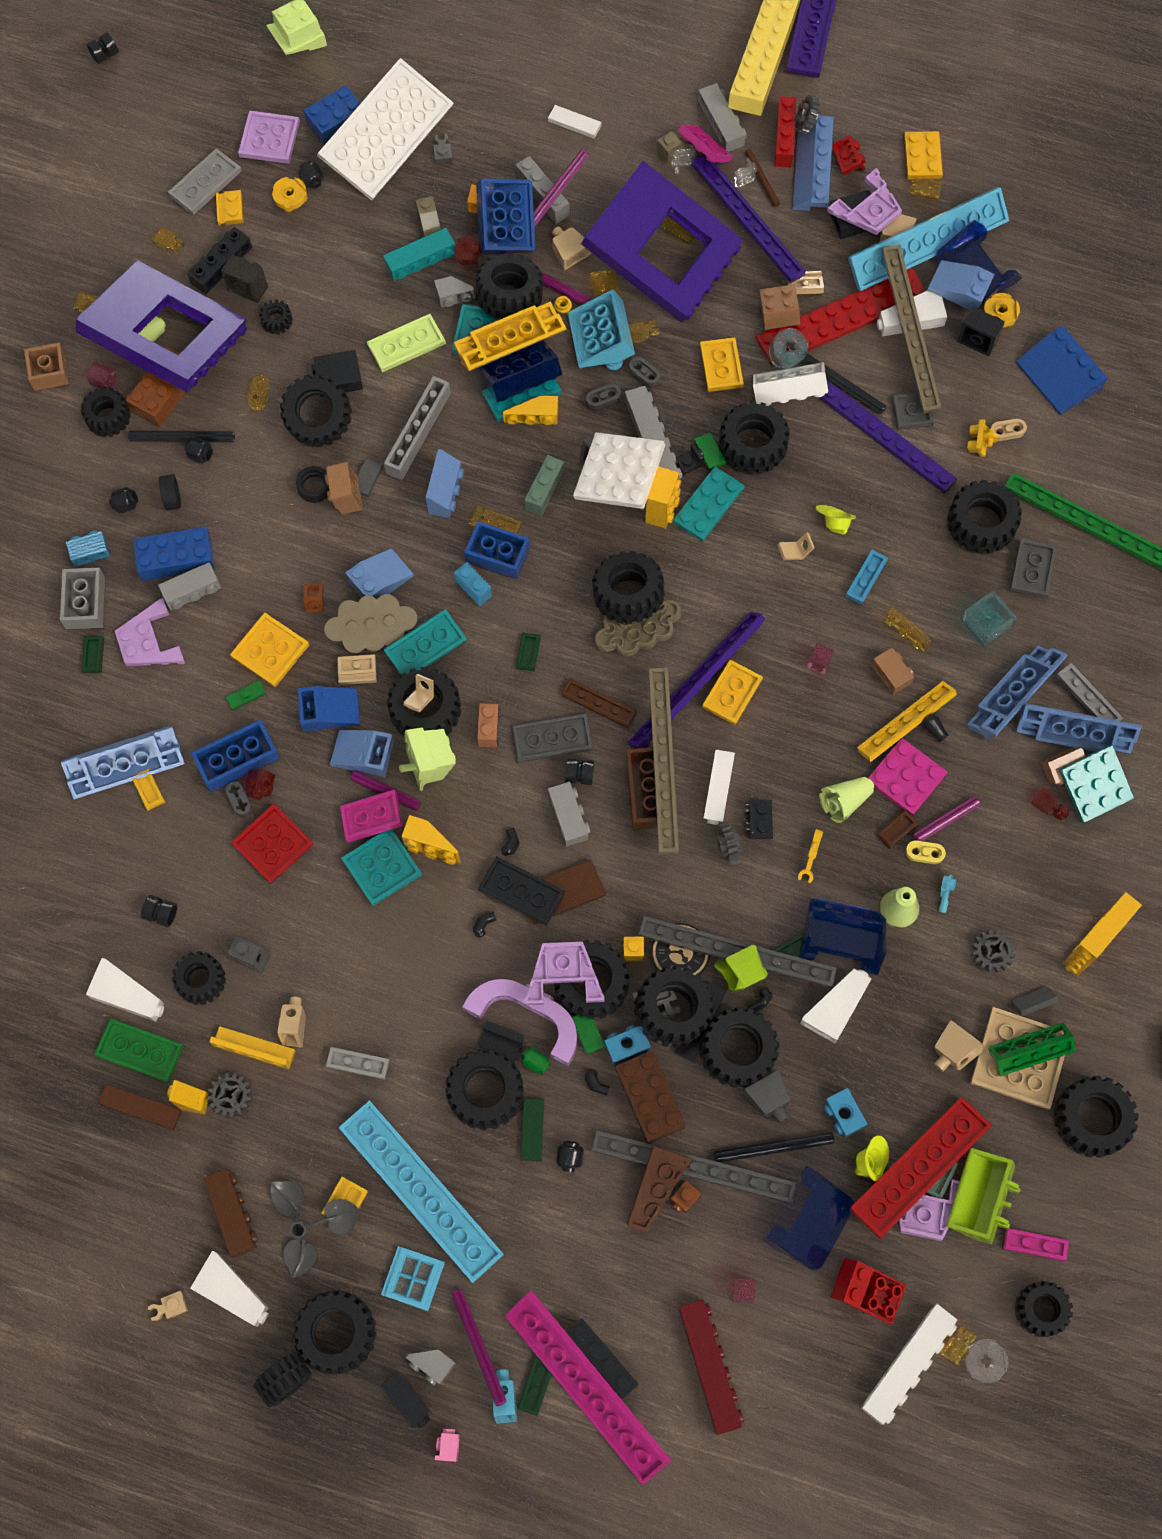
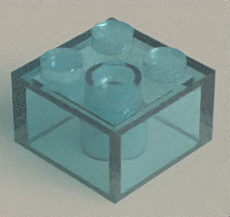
M994 591L966 609L961 617V621L984 648L1012 629L1018 619Z

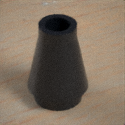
M934 713L922 722L923 728L939 742L949 736L939 717H936Z

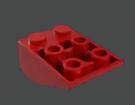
M844 1258L830 1298L893 1325L906 1285L858 1260Z

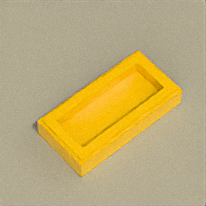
M146 769V770H144V771H142V772H140V773H138V774H136V775H139V774L148 772V771H150V770H149V769ZM150 773L143 778H133V782L148 811L165 803Z

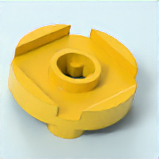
M284 177L273 186V200L278 207L286 212L299 208L308 199L306 186L298 178L289 179ZM288 191H289L290 193L293 192L292 195L287 196V192H288Z
M996 293L987 299L983 310L1005 321L1003 327L1013 326L1020 313L1019 303L1017 300L1015 302L1009 294ZM999 308H1003V310L1006 312L1000 313L998 310Z

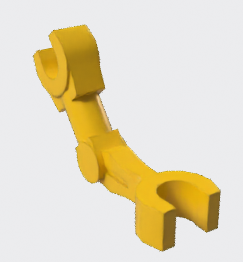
M815 830L806 869H802L799 872L798 880H801L803 874L809 875L808 883H811L813 880L811 866L816 858L823 831Z

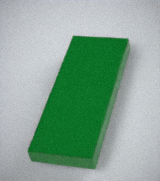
M260 680L232 693L226 699L232 710H235L265 695L266 691Z

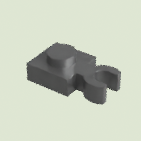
M444 134L445 138L443 140H439L438 135H435V164L452 162L451 143L448 144L447 134Z

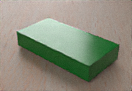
M711 432L694 439L697 449L700 448L704 454L703 461L709 471L714 467L719 468L726 464Z
M577 1015L571 1017L587 1055L605 1047L593 1019H588V1017L582 1018Z

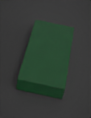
M522 632L516 669L535 672L541 635Z
M84 636L82 673H102L103 636Z

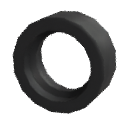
M311 466L303 469L298 474L296 486L302 499L307 502L317 503L328 497L329 485H327L325 480L326 470L321 467ZM311 477H321L325 485L318 492L312 493L305 491L303 487L304 482Z
M175 475L159 476V489L165 510L180 509L181 497Z

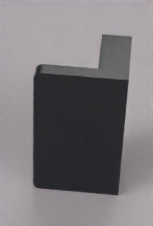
M486 1021L479 1047L488 1051L489 1049L495 1050L499 1054L503 1053L508 1059L515 1061L524 1042V1035Z

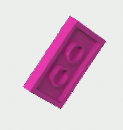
M681 125L678 131L682 134V138L694 144V148L701 153L703 152L708 161L723 163L731 162L734 156L699 126Z
M395 790L340 806L347 842L403 826L397 792Z

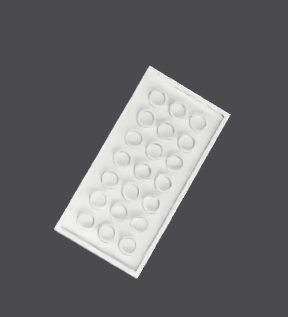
M400 58L318 152L317 156L372 201L454 103Z

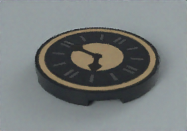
M676 923V925L700 931L692 925ZM654 940L651 946V959L656 970L661 971L666 966H670L671 969L674 966H681V970L689 968L692 970L691 973L693 975L697 973L701 975L709 963L710 956Z

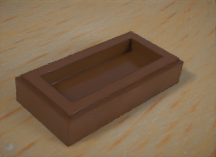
M905 809L878 832L877 836L891 849L916 828L919 823Z

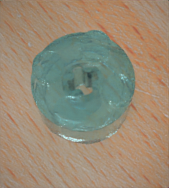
M792 328L782 330L769 344V358L780 369L796 367L807 354L808 341L798 330Z

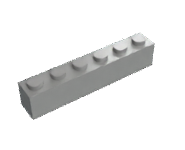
M435 376L432 377L384 462L386 474L403 480L451 394L449 382Z
M646 386L625 391V403L638 437L664 441L665 448L659 467L679 472L680 480L682 473L680 468H677L675 465L676 457L674 452H670V441L668 437L664 436V425L658 420L659 413L657 407H653L651 392L647 391Z

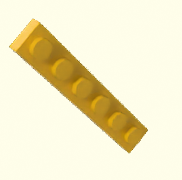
M942 681L857 747L858 752L870 762L954 698L957 695L956 690Z

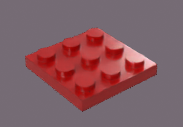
M275 804L270 806L231 842L270 884L314 845Z

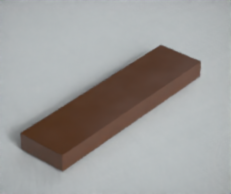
M569 678L561 692L562 697L626 728H629L637 713L636 710Z
M107 1084L98 1102L100 1105L172 1130L175 1129L182 1112L179 1109Z

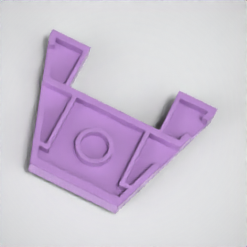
M876 168L864 180L875 192L853 210L840 199L829 206L827 210L829 214L875 235L899 217L902 212L893 194L887 189L886 182L881 179L879 170Z
M164 598L159 599L115 630L126 666L169 665V663L185 664L179 646L160 651L151 621L169 615Z
M583 942L542 943L533 978L525 999V1005L544 1004L543 984L585 982L586 1003L604 1002V995Z
M951 1180L948 1200L924 1195L898 1221L900 1233L942 1241L949 1228L946 1225L960 1181Z

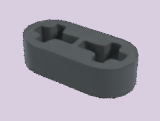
M239 782L229 783L226 787V794L235 813L240 817L248 816L252 811V806L244 788ZM236 787L239 797H236L234 793H232L233 788ZM242 801L246 809L245 811L240 809L238 802Z

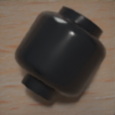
M307 161L300 166L298 175L305 186L308 188L312 187V189L318 188L324 178L318 164Z
M194 437L185 444L186 457L194 462L203 464L209 461L213 455L211 444L203 439Z
M124 487L112 492L109 503L113 510L123 514L136 508L138 496L133 489Z
M563 1141V1144L558 1146L556 1163L563 1167V1171L575 1172V1168L582 1166L584 1149L579 1146V1142Z

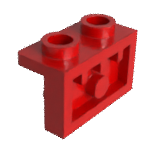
M848 135L832 144L844 175L858 168H861L862 171L866 170L864 165L866 159L863 153L860 154L859 152L861 147L857 139L854 140L851 135Z

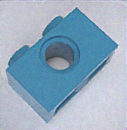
M629 1026L625 1029L626 1032L619 1035L618 1032L607 1036V1040H604L613 1066L651 1051L649 1041L642 1032V1026ZM623 1040H630L632 1046L624 1048L621 1042Z
M848 1088L825 1100V1112L829 1117L832 1116L835 1124H833L838 1135L842 1134L843 1138L854 1134L868 1125ZM839 1110H847L849 1118H841Z

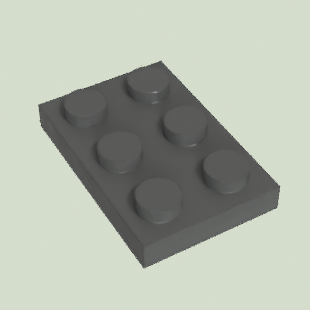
M1021 538L1010 591L1047 599L1058 546Z

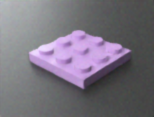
M249 111L238 152L239 157L289 164L300 124L299 117Z

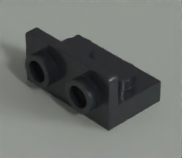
M749 797L748 803H745V814L749 816V821L745 822V831L749 833V839H773L772 800H753V797Z

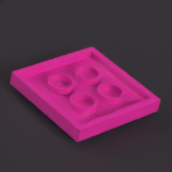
M901 738L868 779L873 782L875 789L901 809H906L913 816L948 772L905 739Z

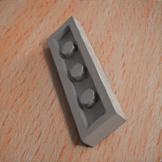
M1072 663L1056 675L1059 681L1092 716L1116 721L1123 720V717Z

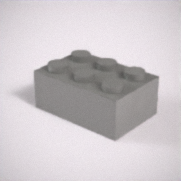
M100 568L62 569L60 621L65 629L103 628L105 576Z

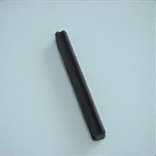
M803 350L798 351L795 356L797 360L805 365L822 363ZM825 365L826 379L877 413L882 414L887 407L885 404Z
M234 431L128 432L130 442H188L194 437L208 442L235 441Z
M830 1132L719 1150L714 1152V1159L716 1162H725L830 1145L835 1142L833 1133Z

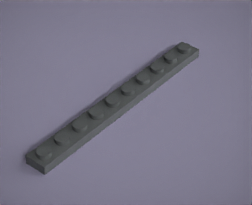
M646 916L643 917L639 937L724 960L751 946L747 943ZM756 946L762 966L766 971L832 988L836 967Z
M597 1130L592 1152L646 1165L653 1145ZM666 1149L693 1159L683 1172L684 1176L792 1203L796 1182Z

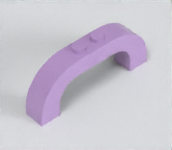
M507 979L488 981L477 987L468 996L462 1006L463 1011L480 1020L483 1018L488 1007L498 1000H511L551 1021L559 1033L558 1040L550 1054L551 1058L569 1067L577 1048L576 1027L570 1014L561 1005L554 1002L552 996L544 993L543 1005H525L530 985L526 984L524 986Z

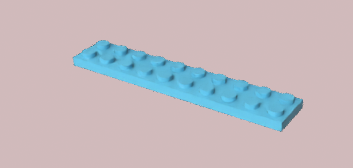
M996 187L849 256L848 260L858 291L888 279L882 255L883 247L900 244L907 270L1008 222L1009 217L1001 187Z
M370 1100L339 1127L472 1283L478 1280L504 1256L495 1243Z

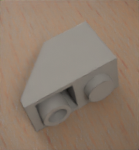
M452 276L434 280L441 308L475 299L473 286Z
M440 1350L408 1354L406 1357L410 1361L408 1365L417 1372L420 1369L425 1372L426 1376L424 1378L433 1385L436 1382L442 1384L456 1365V1362Z

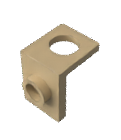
M805 533L797 542H779L777 544L783 560H803L814 549L809 533ZM804 540L808 542L807 550L803 548Z
M417 674L416 690L404 701V706L420 712L434 698L433 680ZM421 681L426 682L429 689L424 688L421 685Z

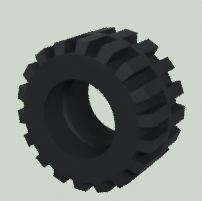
M102 387L101 390L96 388L93 393L90 391L88 393L89 396L84 397V403H81V414L89 430L97 436L101 434L102 437H106V435L113 437L115 433L117 435L120 434V430L124 431L126 429L125 425H128L130 422L129 418H131L123 395L117 390L114 391L113 388L107 389L106 387ZM113 408L110 414L98 416L102 410Z
M196 951V954L190 952L187 958L185 956L181 957L183 961L181 963L177 961L175 964L177 969L172 971L174 975L172 982L175 984L174 988L178 994L194 1005H198V1003L205 1005L206 1001L213 1002V997L216 996L218 998L220 996L219 991H223L225 988L223 983H226V978L224 977L226 974L216 958L206 952L203 954L201 951ZM198 969H207L209 971L208 981L201 987H190L189 978L192 973Z
M1042 1281L1028 1285L1020 1292L1021 1295L1016 1299V1302H1018L1017 1306H1015V1311H1018V1315H1016L1017 1320L1022 1322L1020 1324L1022 1328H1026L1028 1333L1035 1334V1336L1049 1337L1057 1335L1066 1329L1065 1327L1071 1322L1069 1320L1070 1317H1073V1312L1070 1310V1308H1073V1305L1068 1301L1070 1296L1068 1294L1065 1295V1290L1062 1287H1057V1284L1053 1282ZM1040 1296L1048 1298L1054 1306V1316L1049 1322L1039 1320L1034 1313V1301Z
M294 1352L286 1355L263 1372L256 1379L253 1387L267 1407H273L300 1389L310 1379L312 1373L300 1358V1355Z

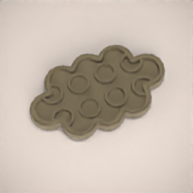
M391 594L381 595L378 599L372 596H364L358 602L354 600L342 602L338 608V616L330 618L326 622L324 631L330 640L342 641L345 649L351 653L361 652L364 648L370 651H378L384 645L389 647L404 637V631L412 629L416 625L417 614L409 606H399L398 600Z
M663 601L662 605H659L660 609L656 613H652V617L649 619L644 618L639 623L637 621L632 622V624H627V622L617 623L615 619L611 621L605 615L603 618L604 628L595 635L596 647L603 652H610L616 649L623 656H632L639 649H651L657 641H665L671 638L674 631L673 623L681 617V607L676 601Z

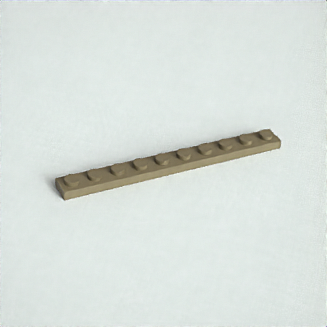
M900 244L883 247L882 255L922 413L940 411L942 407Z
M649 668L659 854H679L668 668Z

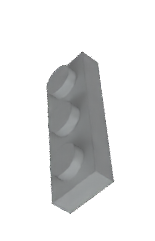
M331 1047L326 1067L385 1080L390 1060Z

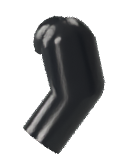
M494 912L477 918L473 926V932L476 937H483L486 934L484 930L486 925L496 921Z

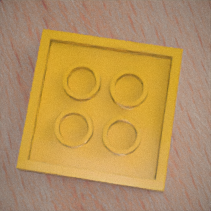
M264 613L232 651L230 656L270 685L276 687L310 644L292 630Z

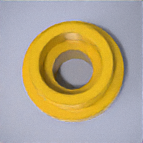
M560 296L554 302V308L558 313L564 314L571 310L572 303L566 296Z

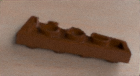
M654 1145L652 1146L627 1226L648 1232L661 1211L663 1204L669 1198L673 1188L683 1176V1172L693 1160L692 1158Z

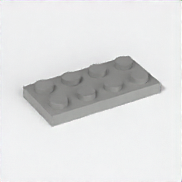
M216 148L169 190L168 194L173 200L194 215L216 195V192H220L242 172L241 167Z

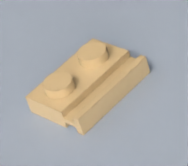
M806 271L805 276L792 283L787 280V285L795 284L797 295L824 293L822 271Z
M375 654L338 657L339 685L377 683Z

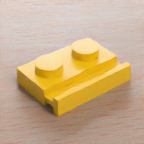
M241 190L225 191L221 194L216 192L218 225L244 223Z
M341 1177L327 1204L336 1199H344L352 1202L359 1209L369 1191ZM324 1207V1209H323V1211H322V1213H321V1214H323L324 1216H326V1214H325V1207Z

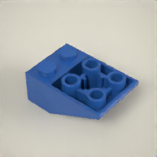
M322 686L297 689L300 724L304 732L360 725L357 689Z

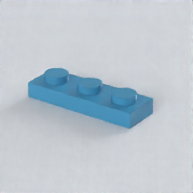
M871 550L849 588L846 597L862 605L887 563L888 557Z

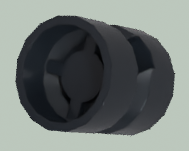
M107 32L99 36L98 41L94 39L87 43V48L97 64L107 60V56L112 57L119 53L114 40Z
M567 758L565 783L576 784L577 781H580L581 784L592 785L594 761L583 760L580 763L578 759Z
M149 895L143 904L141 918L150 922L156 920L157 924L170 927L177 913V903L168 900L162 902V899Z

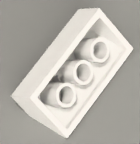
M824 362L753 374L756 404L763 402L766 403V406H769L773 402L786 403L790 399L804 400L808 396H824L825 393H828Z

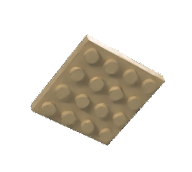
M992 1007L982 1040L984 1050L977 1057L970 1084L1050 1110L1065 1055L1000 1077L996 1070L995 1060L989 1053L988 1047L1050 1026ZM1063 1031L1054 1033V1035L1064 1034ZM1037 1038V1039H1035L1034 1041H1039V1042H1040V1041H1043V1040H1045V1039H1044V1038ZM1024 1044L1016 1045V1047H1019V1048H1022V1047H1025V1046H1026V1045H1024ZM1001 1050L998 1051L997 1054L1001 1055L1006 1053L1007 1051Z

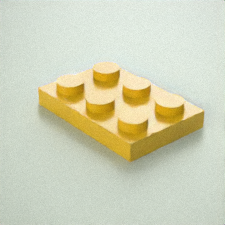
M939 131L905 132L907 180L942 179Z
M726 338L700 342L708 392L743 388L744 383L736 339Z
M729 660L702 708L736 725L763 677Z

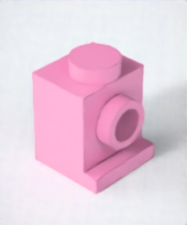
M443 1429L441 1437H437L436 1451H440V1454L435 1455V1460L458 1461L460 1434H455V1429Z

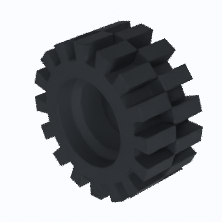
M275 299L274 303H272V300H269L270 304L265 302L264 307L261 306V311H259V318L263 329L266 332L270 331L271 334H274V331H276V334H280L279 331L281 330L284 333L285 328L287 330L290 328L289 325H292L293 320L288 304H284L282 300L279 303L278 299ZM272 314H282V318L277 321L269 319Z

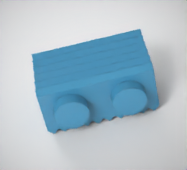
M91 531L86 536H74L69 541H66L70 560L75 567L110 557L107 542L102 531Z
M468 562L454 572L455 582L479 606L492 597L491 585L486 583V580Z

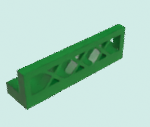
M1064 1022L988 1047L989 1053L995 1060L996 1070L1000 1077L1076 1052L1074 1036ZM1063 1031L1064 1033L1061 1035H1054L1055 1032ZM1037 1038H1044V1039H1045V1040L1040 1041V1042H1039V1041H1034V1040L1037 1039ZM1019 1044H1024V1045H1026L1025 1047H1022V1048L1016 1047V1045H1019ZM1001 1050L1007 1051L1006 1053L1001 1055L997 1054V1052Z

